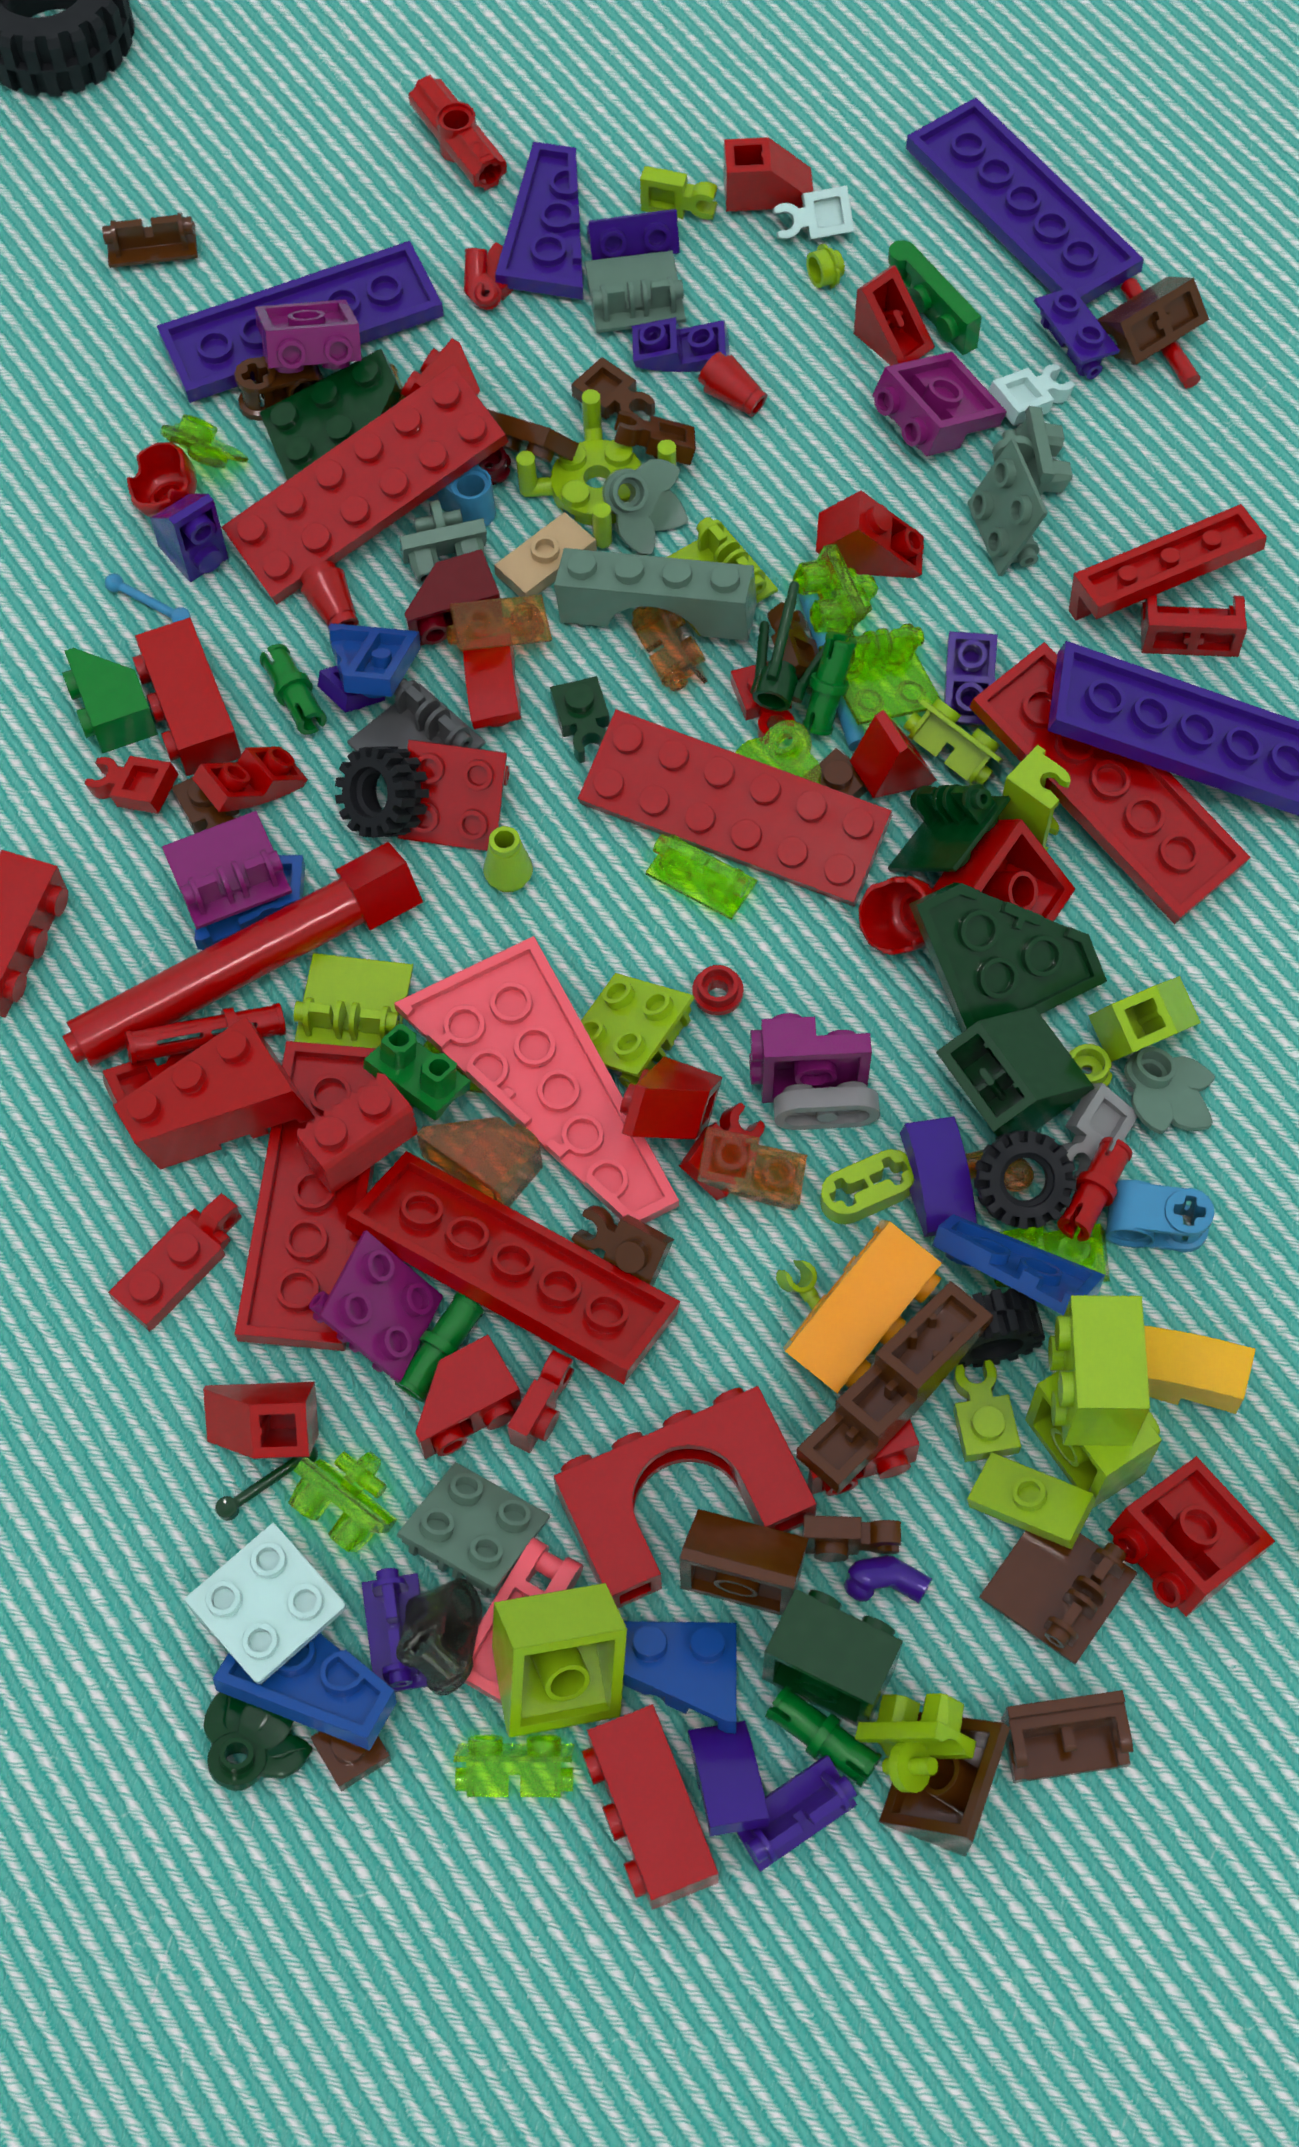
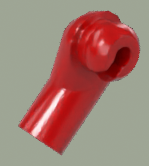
M467 248L465 249L464 292L479 308L491 310L498 306L502 294L497 283L487 274V250Z

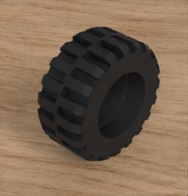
M0 0L1 83L14 91H18L21 88L27 95L39 96V93H48L50 97L62 96V92L73 90V93L84 91L85 85L92 82L97 85L106 79V73L109 70L114 72L123 61L122 56L126 57L133 43L132 37L135 29L129 0ZM66 9L51 16L32 17L48 10Z

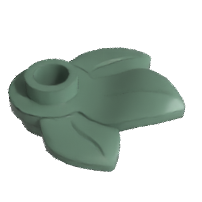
M651 459L645 461L635 470L628 468L616 470L607 477L603 485V500L610 505L611 512L616 515L618 535L627 546L641 554H652L656 539L655 531L671 530L688 522L685 509L676 495L670 490L679 476L680 468L669 461ZM622 484L627 485L630 489V498L626 502L622 501L618 495L619 487Z
M1156 1047L1144 1048L1130 1056L1125 1064L1124 1074L1127 1082L1134 1089L1131 1099L1134 1112L1146 1127L1158 1134H1163L1170 1124L1186 1131H1201L1210 1128L1213 1123L1200 1091L1205 1090L1214 1081L1215 1076L1211 1071L1196 1060L1185 1056L1172 1058L1166 1051Z

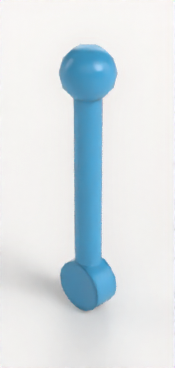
M109 574L105 579V586L109 591H120L170 617L172 623L191 618L186 608L179 607L173 609L127 585L119 574Z

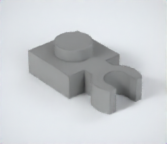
M1092 1083L1095 1088L1083 1096L1065 1125L1066 1128L1076 1135L1071 1143L1062 1145L1068 1152L1066 1155L1070 1161H1073L1075 1155L1079 1158L1080 1164L1073 1176L1074 1180L1079 1173L1087 1170L1098 1150L1100 1141L1104 1137H1113V1143L1109 1149L1112 1152L1117 1139L1124 1141L1138 1118L1134 1109L1103 1083Z

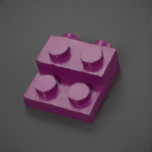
M346 299L255 307L256 325L262 337L263 356L268 368H276V371L280 373H297L304 370L305 365L322 364V367L326 369H343L349 367L352 361H362L359 323Z
M953 352L886 366L872 395L877 411L881 415H888L901 428L905 443L912 447L916 446L926 457L959 449L967 434L1000 426L1007 413Z
M783 1013L774 1016L772 1019H761V1029L750 1030L751 1085L761 1084L762 1103H773L777 1095L783 1093L786 1087L794 1084H807L814 1088L837 1087L844 1082L858 1081L868 1086L872 1056L870 1033L856 1034L851 1030H836L827 1035L817 1036L815 1017H801L794 1013Z

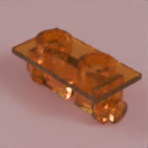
M542 594L451 603L449 605L454 625L447 626V641L449 645H457L460 651L552 641Z
M637 607L632 612L633 619L631 625L645 650L650 653L662 644L664 646L649 656L664 686L670 687L672 691L681 690L688 684L687 678L694 674L703 683L708 682L699 665L706 661L704 654L692 636L685 638L680 627L686 624L683 617L668 610L655 607Z

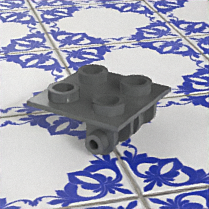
M402 679L394 692L396 696L395 703L347 741L348 745L355 751H359V748L382 746H397L398 749H407L409 739L480 749L486 744L484 739L420 683L418 684L414 680L407 681L406 679Z

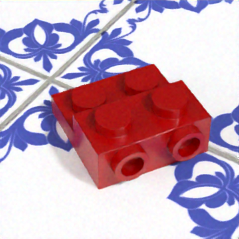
M1197 1456L1127 1506L1108 1529L1114 1537L1113 1544L1120 1547L1126 1553L1127 1557L1124 1561L1130 1564L1138 1563L1153 1580L1152 1587L1157 1599L1169 1608L1177 1607L1186 1617L1218 1593L1234 1576L1264 1554L1275 1542L1268 1532Z

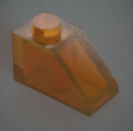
M499 1117L423 1126L417 1133L422 1157L447 1174L508 1207L511 1206L543 1168L540 1142L537 1137L526 1127L520 1124H515L512 1127Z

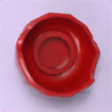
M160 442L138 453L136 457L139 467L138 473L134 478L127 477V484L132 504L139 512L147 517H152L186 495L195 494L197 489L196 471L192 462L180 447L172 442Z
M896 876L883 882L872 884L866 890L858 908L859 927L870 946L888 955L909 953L926 946L909 904L933 893L929 884L912 876Z

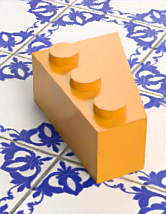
M881 1219L872 1231L874 1236L857 1257L854 1255L843 1269L844 1273L828 1293L821 1297L783 1347L787 1354L836 1393L844 1385L850 1388L872 1366L865 1358L878 1342L885 1345L906 1324L907 1321L900 1315L911 1301L915 1299L921 1304L941 1280V1277L935 1271L942 1263L891 1221Z

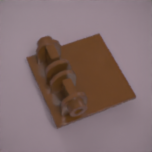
M1025 1531L979 1598L1076 1665L1138 1572L1123 1563L1127 1555L1120 1547L1108 1542L1104 1548H1101L1080 1533L1071 1550Z

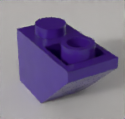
M188 494L150 518L158 547L189 582L194 581L203 574L214 571L222 562L229 559L215 503L209 494Z

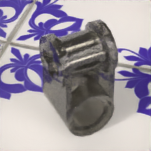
M456 1578L415 1595L408 1600L402 1635L396 1648L398 1660L404 1666L409 1668L415 1667L427 1678L429 1689L439 1696L449 1695L464 1684L473 1667V1652L478 1626L482 1620V1604L476 1589L464 1578Z

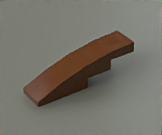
M950 1281L875 1353L874 1365L836 1400L835 1412L797 1447L796 1458L839 1494L883 1449L949 1375L993 1321V1315Z

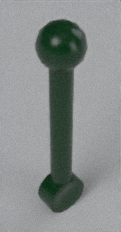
M313 1447L309 1457L291 1458L234 1498L230 1496L220 1498L215 1506L218 1516L225 1521L233 1520L237 1517L240 1506L302 1464H313L318 1457L317 1448Z

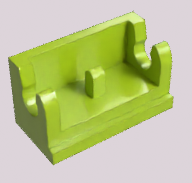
M1037 745L1006 777L1002 796H1009L1011 800L1000 813L999 820L1022 819L1044 849L1048 851L1046 846L1048 834L1057 835L1059 831V825L1053 817L1054 809L1058 806L1059 799L1051 790L1044 788L1046 778L1055 779L1059 785L1065 788L1069 787L1071 779L1068 772L1045 756L1046 750Z

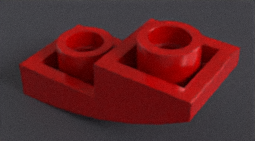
M507 633L463 643L465 681L473 728L500 727L511 721L520 720V690L515 676L514 647L510 634Z
M276 746L246 747L237 762L202 763L192 777L218 812L246 809L276 800L304 787L308 780L296 766L292 755L282 749V747Z

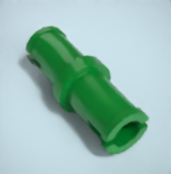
M840 632L826 633V642L818 671L812 673L809 686L813 690L805 719L802 722V728L810 730V733L822 736L832 734L840 698L847 694L849 682L846 680L854 648L857 645V640L853 637H850L848 642H846L849 636Z
M274 644L269 646L267 650L270 652L274 662H271L265 652L261 653L259 659L274 684L273 692L275 698L281 705L287 707L296 723V728L301 734L316 733L319 731V728L312 717H315L319 725L323 727L326 724L327 716L321 710L312 694V682L305 673L299 671L290 655L289 649L285 645Z
M457 1292L453 1297V1301L433 1329L423 1332L419 1338L422 1345L413 1356L401 1382L397 1383L395 1381V1385L417 1401L424 1402L439 1360L459 1349L479 1317L483 1316L484 1309L472 1299Z
M785 1686L773 1701L774 1707L768 1709L765 1717L774 1721L807 1746L805 1752L814 1759L819 1755L824 1757L827 1754L836 1768L854 1780L859 1787H862L874 1771V1766L880 1762L882 1755L879 1752L876 1753L864 1743L857 1741L853 1735L840 1727L842 1720L833 1713L828 1717L791 1691L790 1687Z

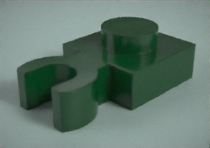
M597 676L550 687L551 700L562 736L574 735V756L579 763L585 762L584 747L586 745L594 743L600 746L606 733L604 727H608L610 723L609 713Z

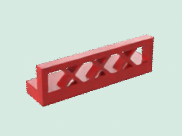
M1237 505L1074 573L1069 612L1075 620L1091 614L1097 620L1145 600L1150 596L1164 592L1264 550L1267 536L1243 505Z

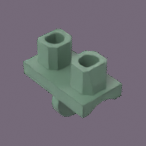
M1028 406L1025 411L1026 419L1024 423L1014 430L1004 431L1002 434L1003 439L994 445L992 450L994 463L1009 441L1015 439L1040 496L1044 491L1062 493L1073 477L1070 462L1052 459V456L1056 457L1063 447L1065 437L1062 425L1045 423L1042 408Z
M439 500L429 501L431 515L414 519L417 533L400 536V550L403 563L410 564L417 583H424L435 563L439 562V556L452 553L459 556L480 549L484 553L487 531L483 518L463 522L460 509L443 513Z

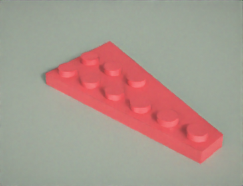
M534 936L394 1003L395 1010L441 1053L457 1063L456 1067L619 1219L628 1214L643 1223H647L679 1207V1199L645 1137H631L622 1134L627 1116L620 1113L623 1097Z

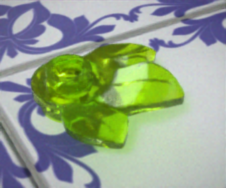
M184 414L180 423H175L174 426L162 425L160 429V434L165 439L187 449V453L193 460L208 467L221 469L226 467L228 459L241 463H246L249 459L235 447L216 440L215 436L218 429L200 418Z
M781 721L772 726L764 737L748 740L735 752L820 784L821 766L810 753L812 748L811 736L805 726L797 721ZM793 737L790 746L779 748L782 741Z

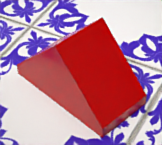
M896 265L888 267L857 289L854 335L889 365L917 360L935 347Z
M883 709L877 713L850 759V763L873 799L917 789L920 786H930L937 781L914 744Z

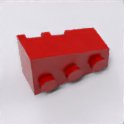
M246 1016L113 1105L134 1143L160 1170L221 1150L222 1143L246 1135H250L254 1139L269 1134L268 1128L297 1119L299 1123L315 1119L269 1044Z

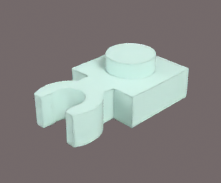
M847 185L802 194L803 208H797L790 203H782L772 209L773 215L787 213L792 218L790 229L781 230L776 233L778 239H790L801 228H807L809 241L854 232Z
M1051 364L1046 366L1042 374L1037 377L1029 368L995 379L992 381L988 391L1007 411L1005 416L1014 426L1025 421V411L1028 406L1041 407L1044 415L1050 412L1053 403H1062L1068 400L1075 384L1072 381L1064 384L1056 383L1055 381L1061 367L1058 364Z

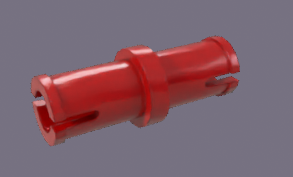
M1104 1137L1100 1141L1098 1150L1087 1170L1079 1173L1075 1179L1077 1182L1076 1190L1072 1197L1073 1200L1057 1223L1059 1230L1067 1237L1073 1239L1075 1232L1080 1227L1081 1230L1077 1240L1087 1241L1103 1208L1113 1203L1117 1195L1115 1185L1133 1155L1131 1148L1122 1140L1117 1139L1111 1152L1109 1149L1113 1143V1137Z

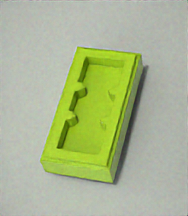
M992 1452L967 1498L970 1508L1071 1550L1096 1502L1092 1492Z

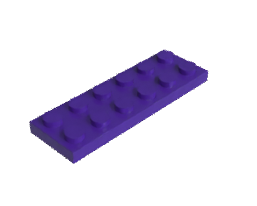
M976 97L907 135L906 149L1051 293L1073 287L1083 302L1088 304L1122 284L1127 279L1142 272L1144 258Z
M407 241L157 325V330L189 403L238 387L234 374L236 367L246 359L263 356L262 337L256 325L255 307L346 299L359 323L360 345L443 317L444 312L443 304L411 241ZM252 371L250 377L255 381L254 372Z
M1065 641L1057 654L1047 731L1299 816V721Z

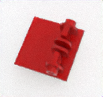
M409 739L407 748L411 752L409 758L417 757L421 762L416 772H426L428 780L421 782V789H429V798H421V803L428 806L425 814L416 815L421 823L415 828H410V833L398 835V839L487 851L490 834L499 827L503 786H507L509 781L510 767L506 766L507 753Z

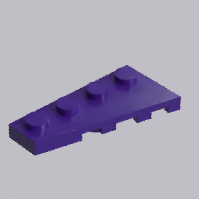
M533 141L495 273L496 283L508 284V289L584 300L575 147Z

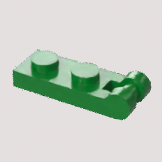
M906 240L893 242L889 247L888 263L890 266L896 265L918 312L923 313L936 326L941 338L948 343L951 342L962 355L978 347L982 316L911 242Z

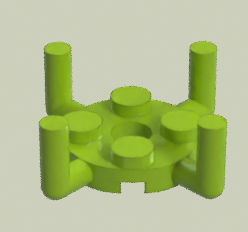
M589 389L582 394L585 441L579 443L573 461L558 457L553 465L551 477L537 478L534 454L530 451H521L516 456L519 491L524 497L553 496L556 506L562 512L565 509L574 515L575 521L593 527V537L596 539L597 547L605 549L612 543V524L616 523V515L611 512L610 505L603 500V487L594 488L587 485L586 482L595 477L607 479L612 472L619 469L628 468L635 470L641 465V462L633 452L632 446H624L614 442V440H603L600 394L596 390ZM671 440L659 442L657 446L658 459H663L676 465V444ZM622 484L619 487L618 495L624 502L630 498V489L627 485Z

